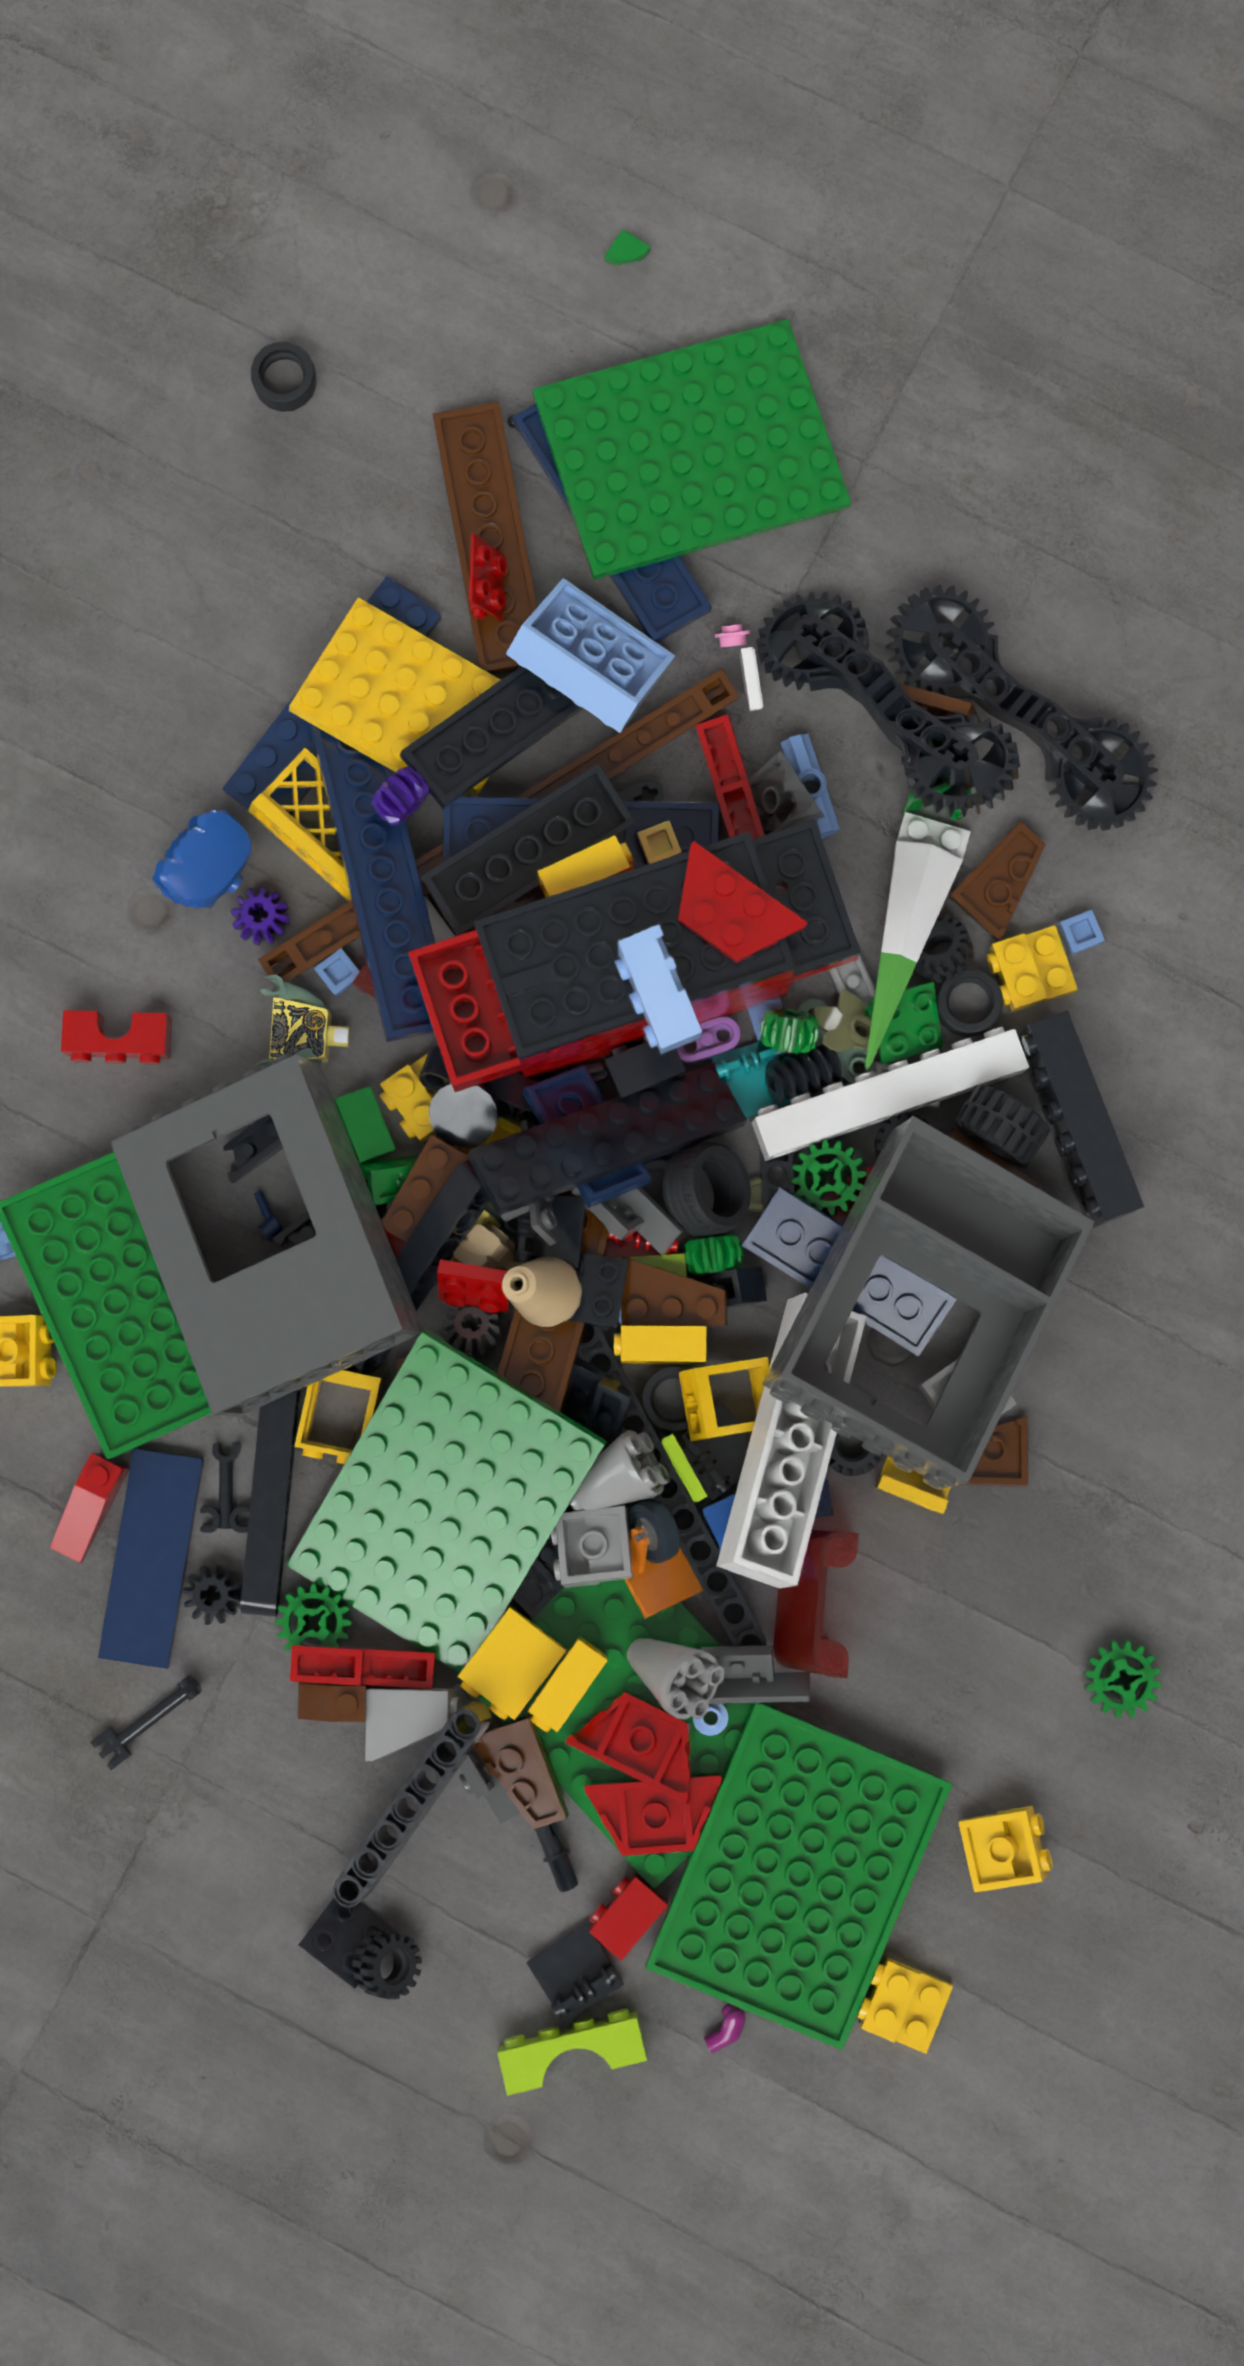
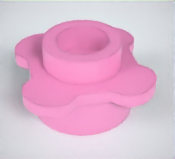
M742 624L722 626V633L715 634V638L719 637L720 647L747 645L746 634H750V630L742 631Z

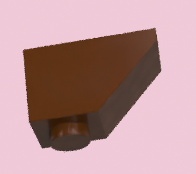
M299 1683L298 1719L326 1722H366V1689H369V1685Z

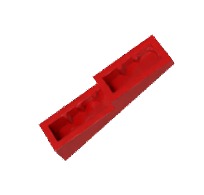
M727 714L695 725L729 838L746 832L750 833L751 839L765 836L730 717Z
M292 1645L290 1681L433 1689L435 1652Z

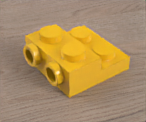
M1056 925L1027 935L1024 933L993 943L989 948L990 953L986 955L991 972L993 974L997 973L1000 979L1001 986L999 988L1002 992L1003 1005H1009L1011 1013L1074 993L1078 990Z
M428 1053L412 1065H406L383 1081L380 1085L384 1092L379 1095L390 1111L397 1108L404 1119L399 1124L410 1140L417 1136L421 1143L430 1138L431 1135L436 1134L429 1118V1107L435 1091L424 1087L419 1081V1075Z
M42 1315L0 1316V1387L51 1386V1378H54L57 1373L56 1361L54 1358H51V1343H54V1340Z
M1033 1805L1002 1810L996 1814L962 1819L958 1822L974 1893L1039 1883L1049 1876L1048 1871L1053 1868L1052 1857L1049 1849L1042 1848L1040 1835H1044V1822L1040 1813H1034Z
M885 1957L883 1965L878 1964L870 1983L874 1985L869 1998H864L857 2018L861 2019L859 2022L860 2027L895 2043L897 2041L927 2054L953 1986L948 1982Z

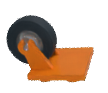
M647 1499L634 1505L628 1514L634 1578L624 1579L646 1619L701 1593L703 1588L680 1548L678 1528L669 1510L655 1499Z

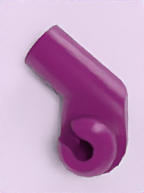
M729 2003L726 2004L722 2009V2014L725 2018L721 2029L704 2037L711 2054L736 2042L740 2038L746 2018L744 2011L739 2007Z

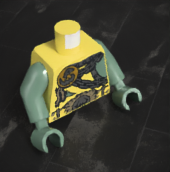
M266 975L263 977L273 982L272 991L260 989L261 994L264 996L278 995L279 998H273L269 1059H263L257 1062L255 1066L261 1065L267 1068L274 1065L273 1061L277 1057L288 1053H293V1055H298L321 1066L322 1063L329 1060L330 1046L349 1047L350 1027L331 1026V1013L328 1009H325V1004L322 1000L305 988L283 982L282 978L278 975Z

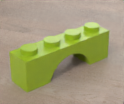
M627 2008L619 2009L608 2013V2019L594 2022L593 2017L574 2021L572 2028L560 2030L559 2026H551L539 2030V2036L525 2039L524 2035H515L504 2039V2045L498 2047L497 2055L507 2096L541 2088L549 2064L558 2055L571 2049L593 2051L600 2055L609 2064L611 2069L647 2061V2051L637 2011L629 2013Z

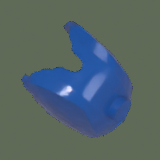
M224 809L221 811L211 810L209 813H202L200 816L194 815L188 822L189 829L179 833L178 838L173 840L171 847L166 850V860H159L156 864V871L152 876V881L161 890L162 896L170 898L175 904H183L185 907L210 909L218 898L227 891L232 894L241 884L244 877L240 873L251 854L252 842L245 828Z

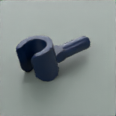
M258 1191L254 1196L262 1215L266 1218L258 1228L272 1241V1238L283 1231V1226L272 1214L262 1191Z

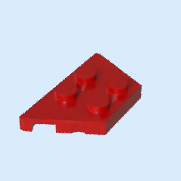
M695 841L691 844L678 922L735 963L751 957L757 951L766 949L795 932L798 933L804 930L807 925L805 920Z
M625 1692L613 1701L609 1708L594 1716L590 1723L579 1732L567 1738L566 1744L689 1805L691 1800L690 1724Z
M721 1774L691 1776V1800L689 1805L640 1780L584 1785V1792L595 1807L601 1821L609 1831L622 1856L694 1851L722 1779Z

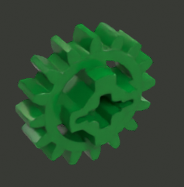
M823 1140L822 1149H819L816 1144L812 1143L809 1145L810 1155L802 1152L799 1154L800 1158L804 1161L803 1164L793 1165V1169L800 1173L799 1177L791 1179V1182L801 1186V1189L795 1195L798 1197L806 1196V1202L812 1206L816 1204V1208L822 1212L828 1207L830 1215H837L838 1206L844 1212H848L850 1210L848 1202L850 1200L855 1202L858 1197L857 1191L861 1190L864 1184L860 1183V1178L868 1176V1172L859 1170V1166L865 1162L864 1159L858 1158L854 1160L853 1156L856 1149L850 1147L843 1151L844 1142L837 1141L834 1148H832L829 1140ZM828 1154L838 1156L831 1163H823L818 1159ZM849 1167L852 1172L851 1185L846 1179V1170ZM835 1170L836 1172L833 1177L836 1183L825 1185L826 1177L823 1175L824 1172H833ZM809 1171L813 1173L814 1181L811 1188L808 1184ZM829 1192H836L842 1196L834 1201L822 1200Z
M314 1583L311 1585L310 1592L308 1593L303 1586L297 1587L298 1597L290 1593L285 1596L290 1604L288 1606H278L277 1609L284 1614V1617L275 1620V1624L283 1626L284 1631L280 1632L277 1638L286 1637L289 1642L284 1647L286 1651L292 1649V1645L310 1646L302 1643L308 1637H317L324 1643L319 1646L342 1647L338 1642L339 1638L349 1639L350 1635L344 1631V1626L352 1625L353 1620L344 1619V1613L350 1610V1606L341 1607L339 1605L343 1597L341 1594L333 1598L330 1596L331 1588L329 1586L323 1592H319L318 1585ZM316 1598L325 1601V1603L320 1607H310L304 1600ZM293 1611L298 1617V1628L294 1632L291 1628ZM325 1611L318 1622L321 1629L314 1628L303 1634L309 1623L307 1615L309 1614L313 1617ZM334 1612L337 1618L335 1633L330 1628V1615Z
M1124 1640L1122 1648H1119L1116 1641H1109V1651L1100 1646L1096 1648L1100 1657L1098 1659L1088 1657L1087 1660L1093 1665L1092 1670L1083 1671V1675L1091 1678V1682L1085 1684L1084 1689L1094 1691L1095 1693L1090 1698L1091 1703L1095 1704L1102 1701L1100 1711L1106 1714L1112 1707L1114 1717L1121 1718L1123 1710H1126L1129 1717H1135L1136 1707L1146 1712L1148 1708L1145 1701L1147 1699L1152 1701L1158 1699L1152 1693V1689L1162 1687L1161 1683L1154 1680V1676L1161 1673V1669L1150 1666L1155 1657L1151 1654L1143 1657L1142 1654L1145 1647L1141 1645L1136 1646L1132 1651L1131 1642ZM1124 1655L1133 1657L1139 1662L1141 1667L1132 1668L1128 1666ZM1109 1660L1110 1666L1105 1675L1100 1676L1102 1667ZM1119 1671L1133 1675L1125 1681V1687L1117 1683H1111L1120 1677ZM1145 1682L1141 1693L1136 1697V1689L1140 1683ZM1103 1691H1115L1121 1703L1111 1701Z

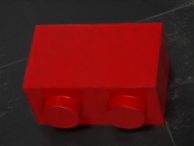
M636 1872L630 1879L625 1875L612 1890V1893L616 1895L607 1906L601 1903L588 1919L592 1922L589 1927V1933L621 1961L668 1906V1900L653 1889Z

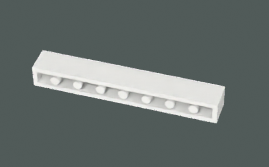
M1003 1027L996 1028L984 1033L985 1039L973 1043L971 1038H967L952 1044L953 1050L940 1054L939 1049H935L920 1055L921 1061L908 1065L907 1060H903L887 1067L889 1072L876 1076L874 1071L867 1072L855 1077L856 1083L844 1087L842 1082H838L823 1088L824 1094L811 1098L810 1093H806L791 1099L790 1106L778 1109L777 1104L758 1110L759 1116L755 1117L751 1123L765 1161L809 1147L812 1143L818 1144L823 1142V1140H829L888 1120L893 1116L908 1113L935 1102L972 1091L976 1085L987 1086L1022 1074L1029 1068L1016 1030L1012 1029L1005 1032Z

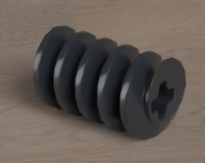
M824 1044L817 1046L807 1053L799 1052L792 1054V1056H783L780 1060L772 1059L767 1063L765 1069L767 1090L771 1099L776 1104L783 1102L784 1096L786 1099L791 1100L795 1098L796 1092L798 1095H803L809 1089L814 1093L819 1091L820 1085L825 1088L832 1085V1080L836 1083L842 1080L840 1059L834 1050L829 1049Z

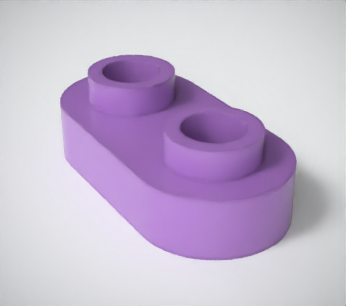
M718 1017L699 1023L702 1035L701 1038L693 1041L697 1045L696 1050L687 1052L683 1045L678 1047L677 1050L684 1063H696L732 1051L739 1043L740 1028L733 1019L728 1017ZM721 1030L727 1031L729 1039L724 1042L719 1041L716 1037L717 1032Z

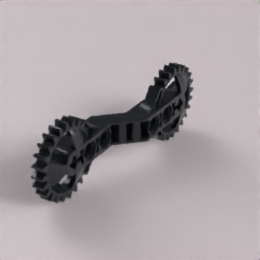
M937 585L933 588L932 594L928 588L920 590V598L914 593L908 597L910 605L902 603L897 607L903 616L894 615L891 617L890 620L897 628L887 630L886 634L895 639L893 642L885 645L887 649L895 650L896 653L888 661L890 663L899 662L900 667L894 674L906 673L907 677L904 685L916 682L915 688L922 690L927 688V691L938 693L939 691V694L944 696L973 700L989 715L1026 734L1041 748L1044 754L1046 764L1045 781L1056 783V787L1049 794L1060 795L1061 798L1057 801L1055 807L1065 805L1068 807L1064 814L1065 818L1076 814L1075 825H1083L1087 821L1088 830L1097 829L1100 824L1101 830L1105 831L1110 830L1111 825L1115 828L1123 827L1124 820L1127 822L1136 820L1133 811L1139 813L1146 810L1141 800L1148 801L1153 799V796L1146 790L1147 788L1157 786L1155 781L1149 779V774L1158 771L1157 768L1148 767V762L1155 758L1154 754L1145 755L1144 753L1149 742L1138 744L1136 741L1139 738L1140 732L1136 731L1128 735L1129 724L1125 723L1117 728L1116 719L1108 720L1105 724L1103 717L1091 719L1071 717L1057 703L1019 684L1000 664L998 636L988 634L987 632L995 624L994 622L984 623L983 618L988 613V610L985 609L980 612L976 610L979 603L978 598L968 603L966 601L968 591L965 590L956 596L955 586L947 588L944 594L942 586ZM965 610L969 616L958 628L952 622ZM903 631H915L924 634L921 642L917 643L903 639ZM940 636H942L945 639L942 644L944 646L943 648H940L938 646V644L940 643ZM925 656L931 663L918 675L914 668ZM962 657H966L971 661V673H967L962 669ZM988 679L992 680L997 686L995 696L987 692L986 682ZM1049 721H1052L1057 726L1055 738L1050 736L1047 731ZM1125 742L1130 748L1121 761H1119L1113 755V752ZM1074 743L1082 749L1080 761L1075 759L1072 754ZM1124 774L1140 778L1139 786L1121 784ZM1085 788L1092 792L1093 795L1079 807L1074 801Z
M810 592L808 600H803L800 595H796V603L791 604L789 601L784 600V610L773 608L774 618H764L765 627L758 629L760 638L756 640L760 662L763 664L766 674L772 673L775 682L782 678L784 687H788L795 681L797 690H800L805 683H809L811 691L827 688L841 689L861 703L888 740L905 753L904 770L909 789L913 790L915 799L921 798L923 807L933 804L934 813L936 814L943 808H946L948 817L953 815L955 809H960L962 817H966L967 811L970 808H973L978 815L981 811L980 805L985 804L992 809L994 808L992 800L994 797L1004 801V790L1014 789L1013 780L1019 778L1018 767H1020L1017 744L1012 742L1011 733H1003L1002 724L992 728L990 718H987L980 724L978 723L977 715H974L970 722L965 721L963 714L933 716L911 701L884 663L868 652L869 635L865 619L861 618L859 608L853 609L850 600L842 604L840 595H836L832 600H829L827 592H824L820 599H815L814 593ZM808 614V617L801 619L800 616ZM833 614L842 618L843 621L835 629L823 619ZM793 646H796L802 662L792 668L781 663L788 651ZM985 738L994 744L979 761L977 748L973 744ZM938 777L951 786L943 793H938L931 789ZM975 787L976 793L968 795L967 789Z

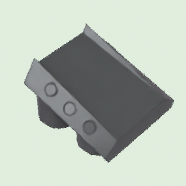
M782 752L776 753L749 779L765 835L814 819L817 821L825 817Z

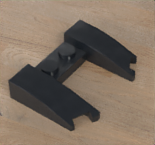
M271 1115L258 1119L223 1146L224 1151L233 1150L237 1171L228 1173L231 1183L237 1182L283 1149ZM308 1211L272 1238L274 1242L282 1246L287 1239L298 1245L313 1238L316 1235V1231Z

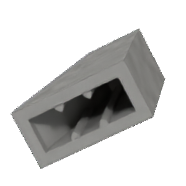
M374 1687L366 1689L365 1761L385 1758L440 1733L452 1714L463 1706L462 1699L458 1697V1689Z

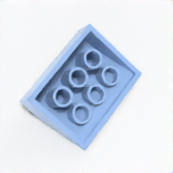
M564 578L522 624L506 653L520 666L527 668L543 679L546 684L556 688L573 700L576 705L583 707L599 718L605 725L612 727L619 733L636 713L675 657L674 654Z

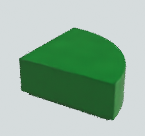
M622 229L604 255V261L613 265L639 262L650 253L651 247Z

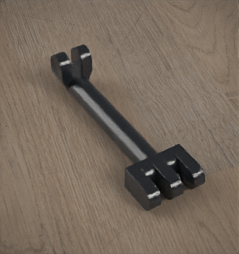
M188 1675L177 1683L179 1686L177 1690L118 1735L112 1727H109L90 1742L94 1748L101 1745L105 1740L109 1743V1746L98 1753L102 1759L113 1751L117 1754V1757L107 1764L110 1770H113L132 1755L126 1745L185 1700L191 1701L202 1692L195 1678Z

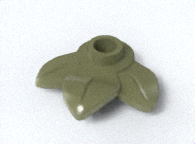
M842 990L838 998L837 1007L820 1006L813 1009V1016L819 1021L818 1027L826 1032L822 1039V1044L831 1050L845 1052L852 1047L861 1050L868 1047L871 1018L867 1017L864 1013V1003L852 993ZM856 1031H859L863 1035V1037L857 1034Z

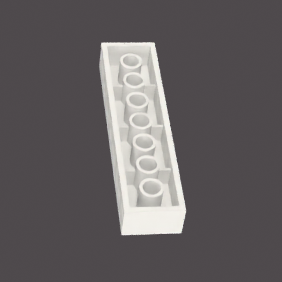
M807 1293L787 1300L769 1370L808 1295ZM853 1311L824 1366L827 1372L848 1384L850 1383L866 1321V1316ZM764 1386L716 1566L780 1589L798 1584L836 1432L831 1429L833 1424L822 1418L814 1420L804 1415L800 1411L801 1406L792 1401L785 1403L774 1398L769 1393L771 1389Z

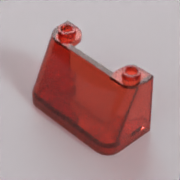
M812 1528L798 1584L796 1586L778 1588L773 1653L776 1661L782 1667L828 1677L848 1678L849 1656L846 1648L837 1641L828 1640V1636H823L822 1628L827 1567L842 1568L850 1565L855 1560L858 1551L859 1533Z

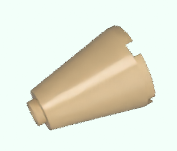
M552 1256L539 1257L510 1269L505 1274L502 1282L505 1296L528 1322L542 1327L556 1326L570 1319L579 1307L582 1296V1286L579 1283L576 1275L577 1272L573 1266L562 1259Z

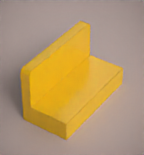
M887 1456L875 1488L937 1513L944 1514L948 1504L946 1499L951 1487H943L942 1490H939L928 1484H921V1474L914 1470L906 1472L899 1469L892 1463L894 1459Z

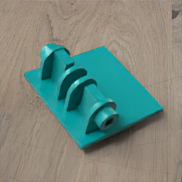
M762 1041L711 1057L712 1062L716 1064L715 1068L719 1078H724L746 1118L757 1115V1111L762 1108L776 1104L771 1099L767 1090L765 1069L769 1061L772 1059L780 1060L785 1054L784 1051L766 1047L762 1044ZM784 1096L783 1102L777 1104V1106L781 1107L791 1102Z

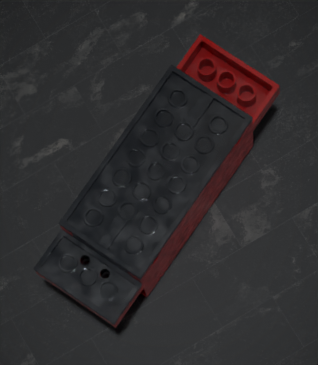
M815 819L756 839H751L750 833L746 832L703 846L704 849L807 922L804 930L798 933L795 932L779 940L778 943L757 951L751 957L739 963L732 961L678 922L690 851L474 921L476 928L474 931L408 952L454 1091L458 1092L522 1071L524 1077L534 1080L567 1069L570 1066L574 1067L610 1055V1051L628 1044L629 1048L642 1044L641 1039L645 1037L643 1027L648 1026L643 1012L636 1014L629 998V994L633 993L634 990L629 979L622 981L614 961L620 959L618 955V941L658 924L663 933L661 938L669 956H672L676 973L683 989L686 990L698 1023L718 1017H726L765 1002L784 998L787 996L791 982L857 961L861 951ZM775 889H783L785 893L778 894L775 892Z

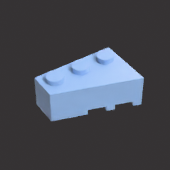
M658 924L618 941V955L620 959L614 962L622 981L629 979L634 990L633 993L629 994V998L636 1014L643 1012L648 1026L643 1027L650 1047L657 1046L660 1054H663L701 1038L702 1031L686 990L683 989L676 973L672 956H669L661 938L663 933Z

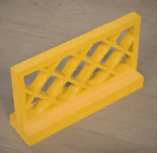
M304 748L264 792L255 798L248 811L350 902L352 899L343 862L339 859L341 854L340 852H331L325 846V834L336 833L334 828H324L323 811H330L329 805H323L321 787H324V784L321 781L318 759ZM303 760L315 769L316 781H297L296 768ZM291 774L292 781L284 782L287 779V777ZM316 787L317 805H298L297 788ZM277 788H292L293 805L280 806L270 796ZM287 811H294V817H292ZM299 811H318L319 829H306L299 821ZM313 835H320V841Z

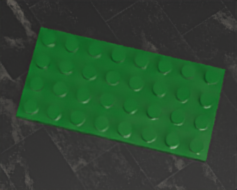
M110 1153L0 1201V1222L106 1459L110 1460L212 1414L115 1153Z

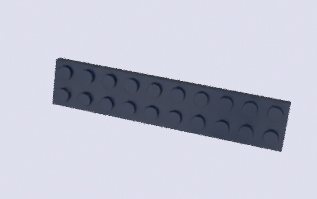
M309 723L386 1042L434 1033L408 953L434 944L435 939L406 823L404 821L392 826L377 814L376 809L371 804L375 792L380 789L382 783L394 775L393 771Z

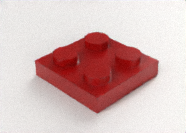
M440 1259L437 1271L439 1300L453 1307L470 1305L479 1307L482 1311L488 1313L508 1312L510 1301L502 1289L503 1278L508 1271Z

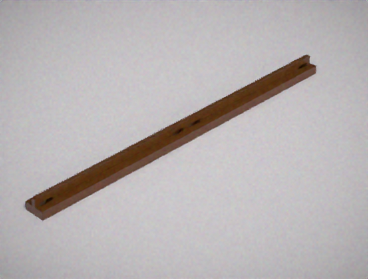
M721 668L515 798L543 799L598 763L610 780L740 697ZM721 684L720 687H718L711 693L705 695V693L709 692L710 690ZM443 843L415 860L419 879L422 875L443 863ZM420 879L423 895L426 896L429 894V891ZM352 900L260 957L258 960L268 975L277 974L282 978L283 982H289L340 948L359 938L360 932ZM288 955L290 956L284 961L280 962L279 964L271 968V966L277 963L278 961L282 960Z

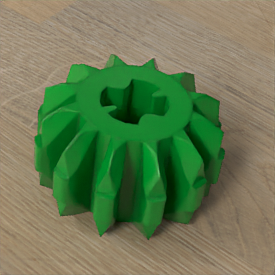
M773 1008L765 1012L763 1020H761L760 1040L762 1044L766 1047H771L773 1050L795 1054L799 1052L807 1053L815 1049L819 1036V1021L816 1020L815 1016L807 1014L805 1011Z
M735 1234L692 1239L685 1244V1262L687 1263L688 1271L694 1275L738 1269L743 1265V1246L740 1243L739 1236Z

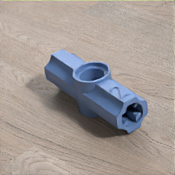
M798 734L780 742L782 753L801 782L814 781L819 787L818 792L810 795L825 816L816 821L821 838L831 837L840 832V827L826 788V778L820 770L809 734Z

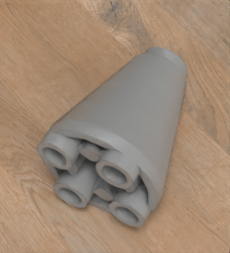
M627 1430L609 1445L595 1460L572 1498L571 1506L576 1511L594 1510L659 1495L664 1490V1485L670 1482V1477L666 1468L661 1463L658 1464L652 1452L654 1445L648 1434L645 1432L637 1434L634 1431Z
M652 1638L636 1639L631 1643L627 1651V1659L631 1667L665 1711L677 1719H688L690 1717L700 1719L707 1713L709 1702L715 1695L717 1687L722 1682L725 1674L724 1669L718 1665L716 1658L704 1650Z

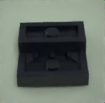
M577 1357L561 1413L606 1440L607 1442L602 1449L604 1451L620 1436L632 1394L609 1374Z
M551 1535L511 1600L530 1620L564 1588L561 1585V1580L557 1581L555 1578L554 1559H559L558 1545H553Z

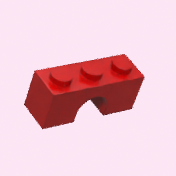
M63 1010L61 1052L71 1056V1061L89 1063L92 1062V1057H105V1062L124 1064L126 1063V1058L140 1059L139 1063L159 1065L160 1059L170 1060L172 1018L167 1013L132 1012V1023L128 1033L121 1038L110 1039L104 1034V1016L98 1011Z

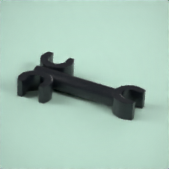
M232 1442V1453L229 1456H224L220 1450L221 1443H214L212 1453L219 1461V1511L214 1507H203L200 1509V1513H210L214 1517V1523L209 1527H200V1531L212 1533L218 1529H233L238 1533H247L248 1526H240L237 1518L241 1513H249L250 1508L242 1506L233 1510V1461L240 1454V1445L237 1442Z

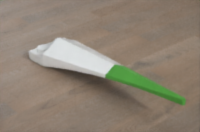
M907 812L904 814L894 847L885 926L865 1060L866 1070L870 1068L961 866L971 833L969 830Z

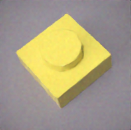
M669 820L636 833L648 864L682 852Z

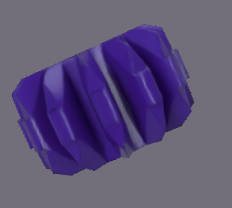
M410 766L399 769L393 776H390L386 782L382 783L380 789L375 792L371 804L384 821H387L392 826L398 825L409 816H412L420 808V805L426 801L427 796L430 794L428 792L429 785L418 771H415Z
M261 887L259 896H256L254 890L249 888L247 889V894L250 898L247 901L241 896L236 898V901L242 908L231 909L232 916L239 918L232 923V926L235 930H242L240 937L244 941L253 935L254 945L259 946L262 936H265L267 942L272 944L274 943V938L271 934L274 931L280 936L285 934V931L279 924L290 923L289 916L282 914L289 907L286 902L278 903L281 895L277 891L268 897L267 887ZM259 910H264L268 917L266 920L262 917L263 922L258 923L253 916L255 913L259 915Z

